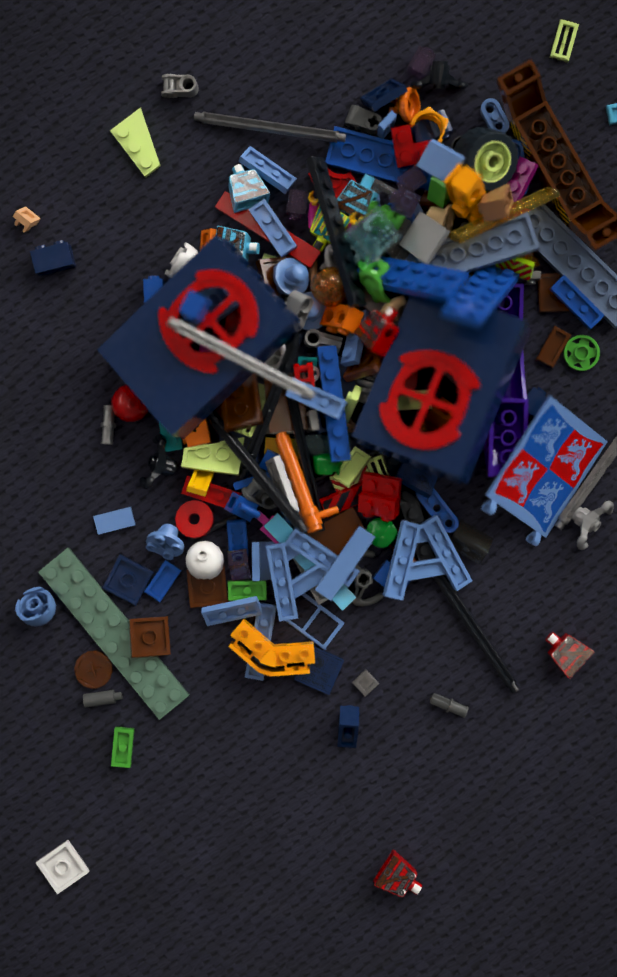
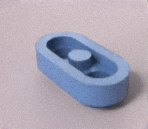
M493 98L486 99L480 107V113L489 129L506 134L509 129V121L499 102ZM491 107L493 112H487L486 108ZM501 124L502 129H496L495 125Z

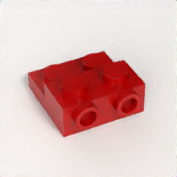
M365 471L362 478V492L359 494L358 512L363 513V516L367 518L379 516L382 521L389 522L392 519L394 520L400 511L402 478Z

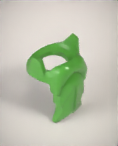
M381 259L373 263L359 261L357 263L360 269L359 279L362 285L365 286L368 294L371 295L375 303H389L391 300L385 294L380 278L390 268L388 263Z

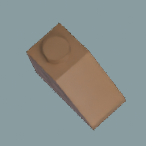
M505 184L483 195L481 202L478 204L479 214L483 215L484 222L508 217L514 202L510 184Z

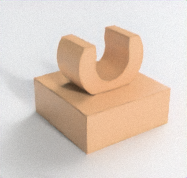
M27 207L16 210L13 215L16 219L15 226L24 225L22 232L29 231L41 219Z

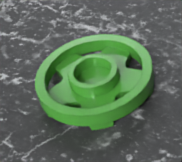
M577 335L567 342L563 350V356L570 368L577 371H586L594 367L598 362L600 349L593 338L587 335ZM581 338L578 344L572 342L575 339ZM589 341L594 345L595 348L589 347ZM567 349L571 353L569 357L567 356ZM595 357V360L590 365V358ZM579 363L582 368L576 367L574 364Z

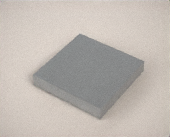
M420 211L399 245L429 265L450 231Z

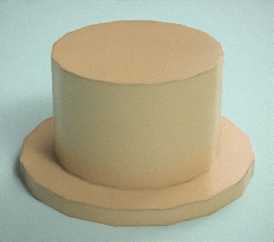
M449 204L445 209L431 206L427 216L448 229L450 233L446 238H449L455 221V213L451 208L452 204Z

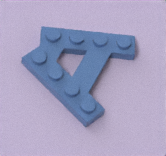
M433 515L421 524L401 520L383 596L403 601L408 581L445 574L455 591L472 582L469 573L437 515ZM428 542L436 558L413 562L417 543Z
M294 528L285 542L266 545L279 622L298 619L295 598L318 585L338 557L337 554L307 533L301 534L298 529ZM301 554L316 564L295 578H291L289 560ZM354 567L343 584L349 587L360 570Z

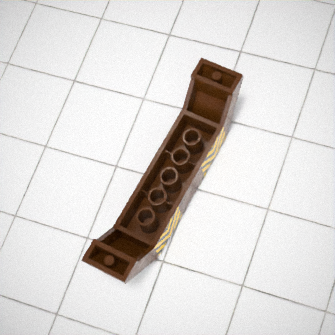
M532 59L496 79L506 117L509 121V127L516 139L522 143L528 160L539 165L536 174L565 225L595 251L617 238V213L604 202L549 106L542 86L541 75Z

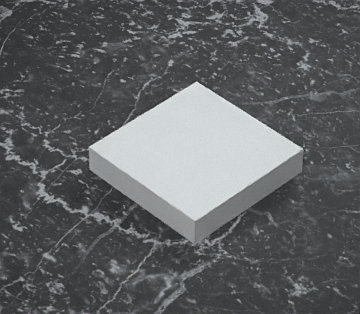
M66 840L36 862L57 894L90 871L69 840Z

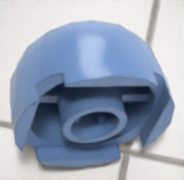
M34 587L23 593L24 597L21 600L18 599L16 603V614L24 623L30 626H43L55 615V600L50 592L42 587Z

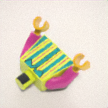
M313 190L308 195L310 201L308 227L311 234L317 237L313 247L323 252L326 244L331 243L318 198H314ZM357 212L351 214L350 217L341 213L349 240L353 238L358 224L364 221L363 216L358 221L356 220Z

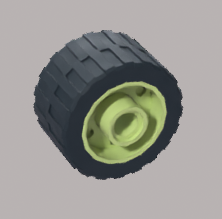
M476 127L468 130L460 137L453 150L465 157L463 168L468 166L482 176L485 191H492L507 184L517 169L518 150L515 143L505 133L493 129Z

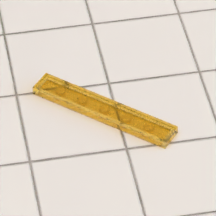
M551 187L541 189L514 202L507 218L484 222L482 217L450 232V239L458 243L471 239L560 197L559 190Z

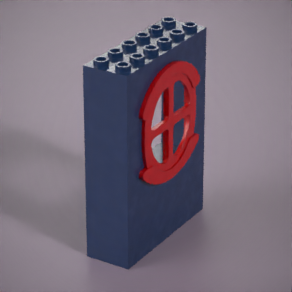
M217 235L205 244L97 349L172 437L182 439L189 435L254 373L215 351H194L190 347L192 339L188 337L182 338L178 332L168 326L171 317L179 321L181 313L179 309L190 289L196 293L210 287H220L228 290L229 296L213 312H207L202 323L195 329L203 332L207 327H212L224 341V344L262 364L278 351L293 336V333H297L302 328L298 323L300 321L298 316L293 311L285 309L287 304L276 294L273 295L275 291L263 280L260 281L261 275L236 251L237 249L224 237L220 239ZM237 301L241 307V323L235 336L230 337L217 323V318L233 302Z
M410 295L397 326L399 333L384 357L352 437L357 439L356 443L369 450H373L374 447V450L387 457H390L392 454L393 458L405 464L410 461L409 464L414 465V467L425 471L428 468L427 471L438 477L443 478L446 475L445 478L459 485L462 482L468 484L531 329L525 320L497 310L493 311L480 329H476L442 318V309L448 303ZM425 367L436 368L426 394H421L404 387L405 381L414 372ZM445 372L452 374L457 382L459 389V402L457 405H451L434 398L441 377ZM400 395H406L422 402L415 423L411 428L406 427L399 417L398 397ZM430 406H435L452 413L451 420L441 429L428 434L420 432Z

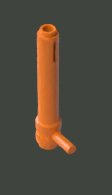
M286 431L280 432L275 435V442L281 459L285 464L288 479L291 481L294 496L298 501L300 510L298 513L309 528L307 530L308 534L323 529L321 525L323 524L322 519L338 514L339 509L335 506L318 511L317 506L313 503L290 435Z

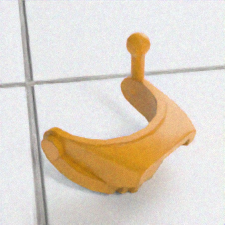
M431 107L418 112L410 122L411 128L422 119L431 120L440 129V138L437 141L442 143L449 119L435 112Z

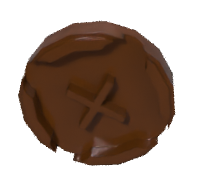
M93 650L85 652L76 660L74 672L76 679L81 685L95 689L104 686L110 680L113 667L111 660L106 654Z

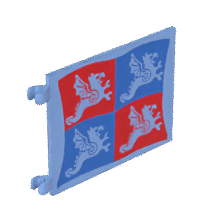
M548 395L485 494L490 499L482 505V511L493 515L497 504L534 529L526 537V541L534 546H538L541 535L545 538L548 536L558 517L568 505L608 441L552 396Z

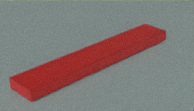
M225 191L215 208L271 243L248 209L234 213L230 193ZM287 230L297 245V248L288 253V255L311 269L321 255V251Z

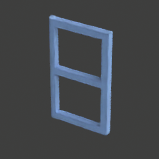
M303 593L302 596L317 606V610L303 628H300L291 620H286V622L311 641H314L323 650H326L329 643L344 625V622L322 605H318L309 595ZM321 610L339 623L324 645L306 632V629Z

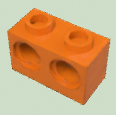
M327 303L320 325L326 327V331L333 334L339 333L345 336L355 334L354 331L360 325L364 312L354 307H349V305Z

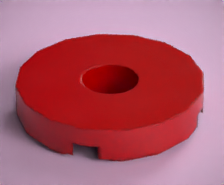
M192 500L180 506L176 513L175 521L177 528L183 535L197 539L209 533L214 523V516L210 507L204 502ZM195 514L199 515V522L197 524H191V516Z

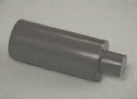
M115 690L83 694L85 708L115 704L116 700L123 699L122 692L115 693Z

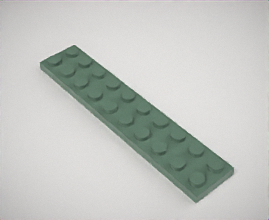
M69 547L38 572L159 720L189 696V693L158 656L131 658L129 620Z

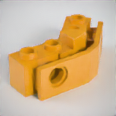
M458 163L444 180L449 199L453 203L451 208L458 218H466L476 229L508 219L507 217L484 222L483 215H480L478 210V204L481 202L483 195L486 194L482 176L468 166L463 168Z
M245 618L231 633L235 641H231L228 647L258 673L267 676L310 674L308 664H315L314 641L273 644ZM239 641L242 642L252 652L249 654L245 648L237 643ZM253 655H254V656L259 660V662L262 663V664H265V665H268V666H271V667L284 666V668H281V669H271V668L262 666V665H260L259 663H257L252 657H253ZM304 662L305 665H295L287 667V663Z

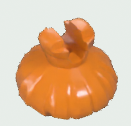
M407 87L406 93L391 101L395 106L389 108V113L392 110L396 115L400 114L402 120L410 124L414 116L421 110V102L417 90L413 87Z

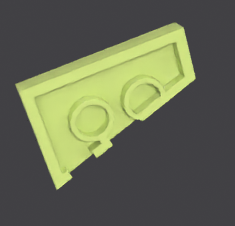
M140 107L110 131L146 178L160 167V163Z
M238 438L240 443L244 446L245 438ZM220 441L219 443L185 447L181 467L239 476L241 461L225 441Z

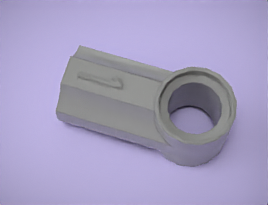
M311 329L306 332L304 343L309 348L336 345L337 354H339L343 338ZM315 334L318 337V342L310 343L308 335Z

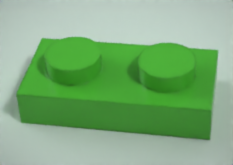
M228 580V601L257 596L258 600H267L266 580Z
M115 727L111 766L131 767L135 728Z

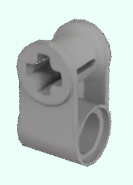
M162 75V80L164 81L163 91L161 92L162 97L177 98L194 97L197 95L199 87L192 75ZM193 83L194 85L191 89H185L186 84Z
M294 290L288 296L285 309L293 311L300 319L299 324L303 328L308 314L313 307V299Z

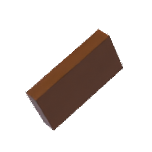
M554 326L536 360L553 368L571 334Z

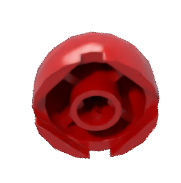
M127 384L119 387L111 398V407L114 414L125 422L141 420L149 411Z

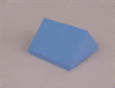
M431 139L417 167L444 182L458 163L463 167L465 157L438 141Z

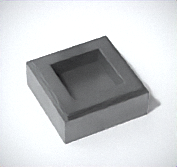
M366 669L352 681L364 696H367L379 684Z

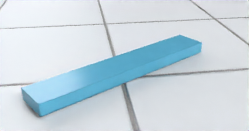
M278 513L264 525L267 531L279 543L285 542L293 531L290 525ZM301 554L294 557V560L305 571L316 565ZM343 584L332 600L343 611L356 596Z

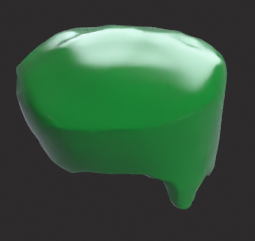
M330 453L313 455V471L315 474L331 475L333 472H336L337 475L340 474L342 462L331 463Z
M381 517L373 519L366 529L375 536L372 544L378 548L389 547L397 536L395 525L391 521H382Z

